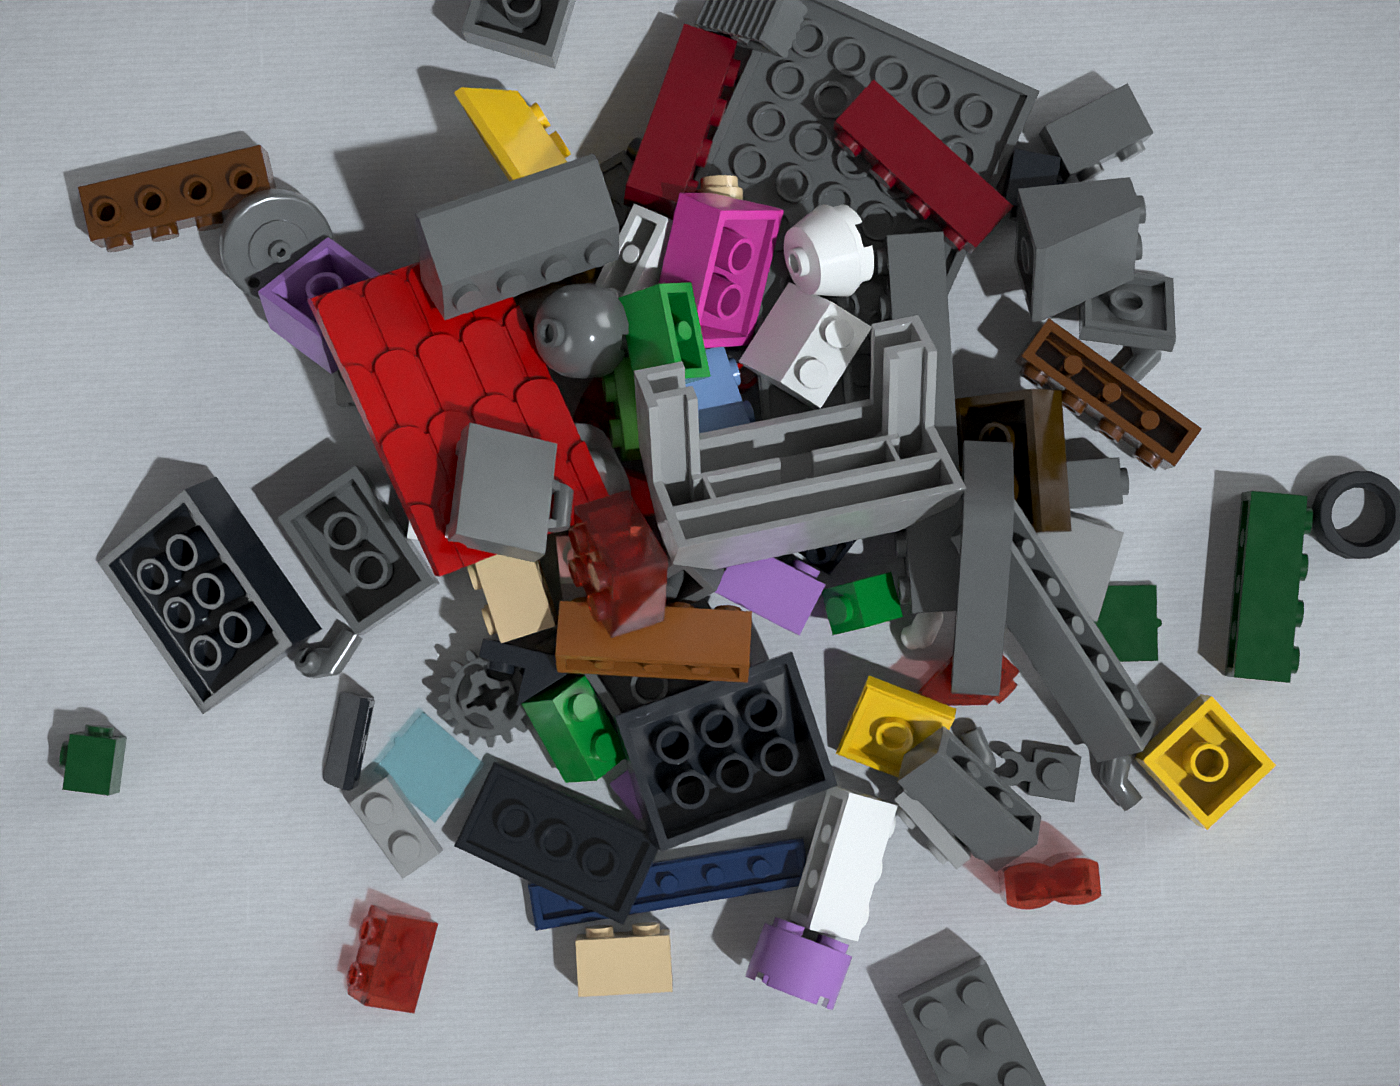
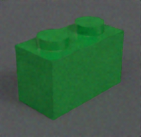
M691 282L656 284L618 298L624 306L629 324L628 335L625 336L633 375L635 370L682 361L685 367V384L711 377Z
M585 675L560 678L521 703L565 783L597 781L625 759L620 738Z

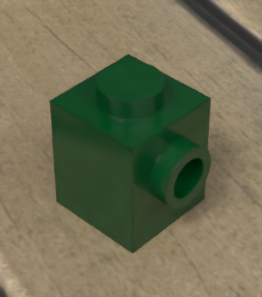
M92 724L85 725V732L71 733L69 741L63 742L59 756V766L65 769L62 790L107 796L119 793L127 737L113 736L114 727Z

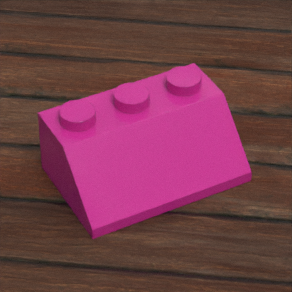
M679 193L669 241L663 258L659 284L692 283L705 348L747 346L751 343L784 210L714 193Z

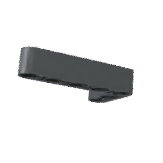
M964 440L962 480L966 489L962 494V525L951 693L999 696L1014 524L1013 442Z

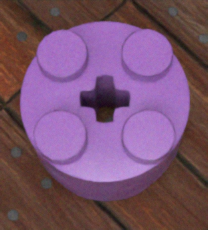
M777 917L774 918L772 925L764 923L745 977L755 981L758 972L763 973L764 976L761 982L767 986L816 1005L820 996L824 997L822 1006L833 1010L852 960V956L846 954L849 945L818 934L816 942L802 937L804 927Z

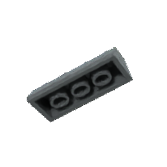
M594 154L415 213L421 283L444 320L472 312L478 308L515 297L521 293L558 282L564 278L595 267H601L619 259V223L598 159Z

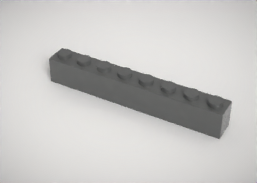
M943 232L887 235L883 240V248H876L875 251L877 276H885L886 295H879L880 322L918 315L937 349L934 426L960 474ZM961 497L954 506L894 532L896 557H904L905 576H898V598L900 604H907L908 613L956 611L959 553L950 537L962 523Z

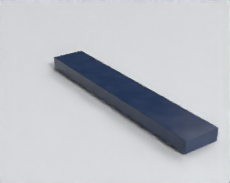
M803 837L653 862L629 915L797 887L800 884L807 860ZM534 883L528 884L536 931L609 919Z

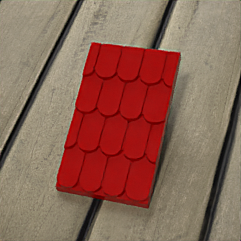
M416 262L307 299L435 576L441 577L497 555L467 548L466 545L448 541V538L445 537L446 526L450 523L458 456L455 454L456 444L460 440L461 431L469 423L557 444L554 479L568 485L574 491L570 526L615 509L585 441L581 440L561 392L552 380L546 364L538 354L534 337L520 306L516 305L513 297L444 320L421 283L420 263ZM552 494L549 519H551L554 494Z

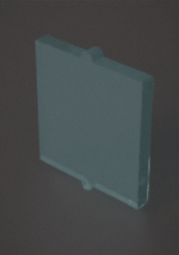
M423 712L402 737L397 736L394 738V747L373 771L382 778L390 774L407 799L436 823L456 798H463L465 796L464 789L483 768L485 763Z

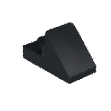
M483 638L479 657L488 659V669L514 675L516 666L525 668L516 705L521 704L568 674L557 672L555 654Z

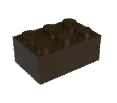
M1025 389L955 399L961 478L964 440L1013 442L1014 499L1037 535L1071 532L1061 390Z

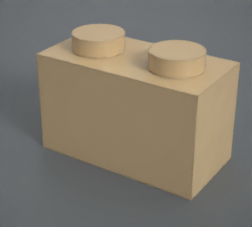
M643 922L632 924V931L614 932L613 925H593L585 927L586 934H577L575 945L578 997L673 992L670 929L660 930V923Z

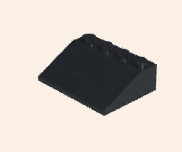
M217 477L184 489L98 562L202 714L211 710L322 630Z
M791 651L749 666L748 683L708 681L614 715L635 797L651 844L661 852L838 786L793 652Z

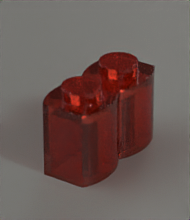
M1059 853L1044 861L1033 857H1018L998 870L1000 898L1013 908L1024 910L1037 909L1050 904L1054 900L1067 905H1081L1092 902L1102 896L1099 864L1091 857L1081 853Z

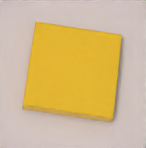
M868 675L839 741L836 754L898 778L904 754L941 727L945 726L949 730L955 719L957 709Z

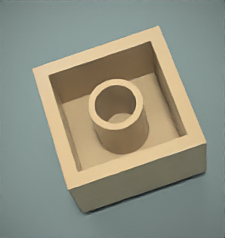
M497 554L467 566L474 589L483 588L488 603L484 605V608H481L489 635L497 633L500 643L556 626L558 615L539 559L536 562H529Z

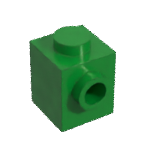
M891 572L823 589L822 591L832 635L870 627L903 617Z

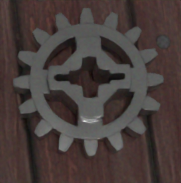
M472 649L466 651L468 663L463 665L456 660L452 661L450 665L456 672V675L454 677L444 676L441 678V682L450 687L449 693L438 696V701L450 704V710L446 711L442 718L443 720L452 718L457 720L458 723L453 730L455 735L460 734L465 729L469 731V744L474 745L480 736H485L488 748L494 747L496 736L501 735L508 744L513 741L511 729L515 727L523 733L529 729L523 720V717L528 715L522 704H519V708L511 720L506 709L511 695L520 692L524 675L521 672L522 667L516 666L514 675L511 674L513 677L501 680L491 676L485 665H487L488 659L478 658ZM469 673L472 682L467 698L459 701L461 683ZM485 683L490 689L509 687L508 691L501 693V696L495 700L496 709H492L489 703L477 704L473 707L470 705L471 702L477 700L478 696L484 693L482 685ZM475 712L488 717L493 728L479 726L470 721L466 716Z

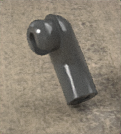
M343 627L331 647L303 648L299 650L294 659L295 667L303 676L313 679L338 675L344 670L363 638L356 636L354 632Z

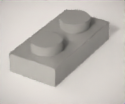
M390 774L349 802L402 879L443 851L441 845Z
M902 786L896 791L894 800L898 803L897 815L910 829L918 826L929 838L925 843L927 848L940 863L945 864L949 861L957 870L971 858V852L967 845L954 833L947 830L919 801L908 797Z

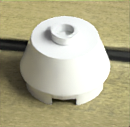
M826 204L819 205L787 231L784 238L785 261L794 283L802 292L810 295L848 297L860 287L862 282L872 278L874 270L872 245L863 247L860 234L855 226L858 223H862V220L849 206L844 204L835 207Z

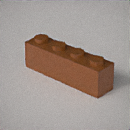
M588 597L574 598L571 602L560 601L555 652L557 672L748 683L752 611H742L741 608L733 605H720L714 609H698L682 602L670 603L666 607L647 606L644 602L638 600H624L619 602V604L599 603L597 600Z

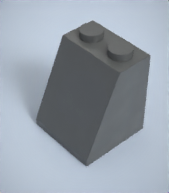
M1130 177L1018 189L1014 262L1032 322L1045 320L1083 303L1085 300L1094 298L1134 280L1135 260H1141L1143 254L1142 239L1138 228L1139 224H1144L1146 221V205L1144 197L1136 195Z

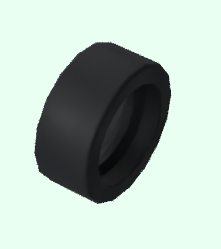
M1353 471L1330 479L1318 491L1312 504V526L1317 539L1329 552L1345 559H1370L1388 552L1400 540V490L1388 478L1372 471ZM1352 488H1365L1374 492L1381 499L1385 508V523L1381 532L1374 539L1364 543L1351 542L1344 539L1336 531L1332 522V508L1336 499L1343 492Z

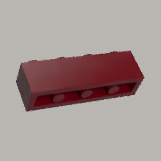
M684 23L629 175L623 205L633 207L636 204L673 221L679 193H696L699 182L692 180L696 166L705 168L713 141L706 139L711 125L719 128L727 105V100L721 99L724 86L733 88L740 69L741 61L734 59L737 45L736 40Z
M874 79L835 121L833 130L838 134L835 138L838 145L855 158L860 154L873 166L869 170L873 177L888 189H891L893 185L907 197L904 203L909 210L924 221L928 217L932 219L942 229L940 232L944 234V241L957 252L965 249L971 254L1013 208L1010 202Z

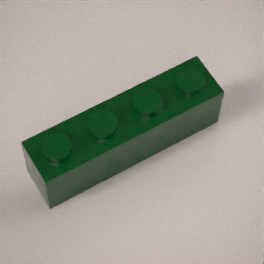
M1252 490L1242 492L1225 665V676L1290 683L1291 674H1296L1298 671L1300 650L1298 646H1294L1295 628L1301 627L1304 618V602L1298 599L1300 581H1305L1309 565L1308 554L1302 553L1304 535H1309L1313 522V510L1311 507H1307L1308 496Z

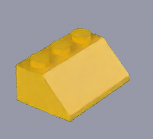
M461 87L454 92L486 148L509 182L567 162L565 158L571 155L570 151L557 131L550 135L547 134L545 129L551 125L536 102L528 106L520 93L515 90Z

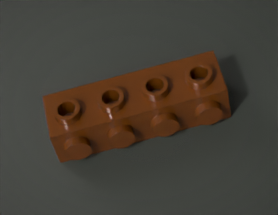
M256 145L80 186L78 190L90 242L100 248L106 247L107 252H118L133 248V241L151 237L153 242H160L179 237V230L196 226L197 231L220 228L229 212L241 200L259 191L276 189L268 152L261 145Z
M1050 318L1040 325L1014 361L1022 367L1019 373L1028 382L1040 389L1046 384L1053 390H1061L1064 408L1077 416L1085 412L1098 422L1095 429L1114 443H1118L1121 439L1136 449L1133 456L1143 465L1154 471L1158 467L1164 470L1175 467L1202 430L1197 424Z

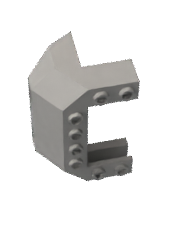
M918 315L872 324L870 399L699 433L698 398L693 386L686 387L685 367L682 361L634 371L639 448L657 525L672 564L716 570L896 532L956 504L966 486L934 426L937 349Z

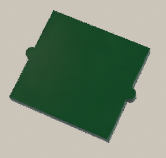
M1157 585L1108 586L1098 621L1094 623L1120 662L1158 661V627L1162 625V621L1157 618Z

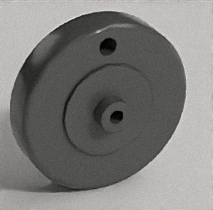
M268 189L249 195L229 212L220 231L219 254L222 264L234 284L244 293L260 300L259 290L327 237L333 240V235L324 215L308 198L290 190Z

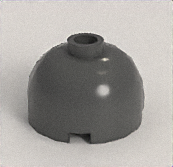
M594 283L571 284L552 292L538 308L534 320V341L538 354L547 366L565 377L592 379L601 378L613 372L623 360L626 351L620 350L622 335H628L629 326L624 306L613 291L607 287L600 288Z

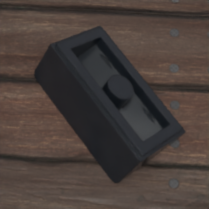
M346 691L341 692L323 776L325 783L346 791H351L358 786L375 704L374 697Z

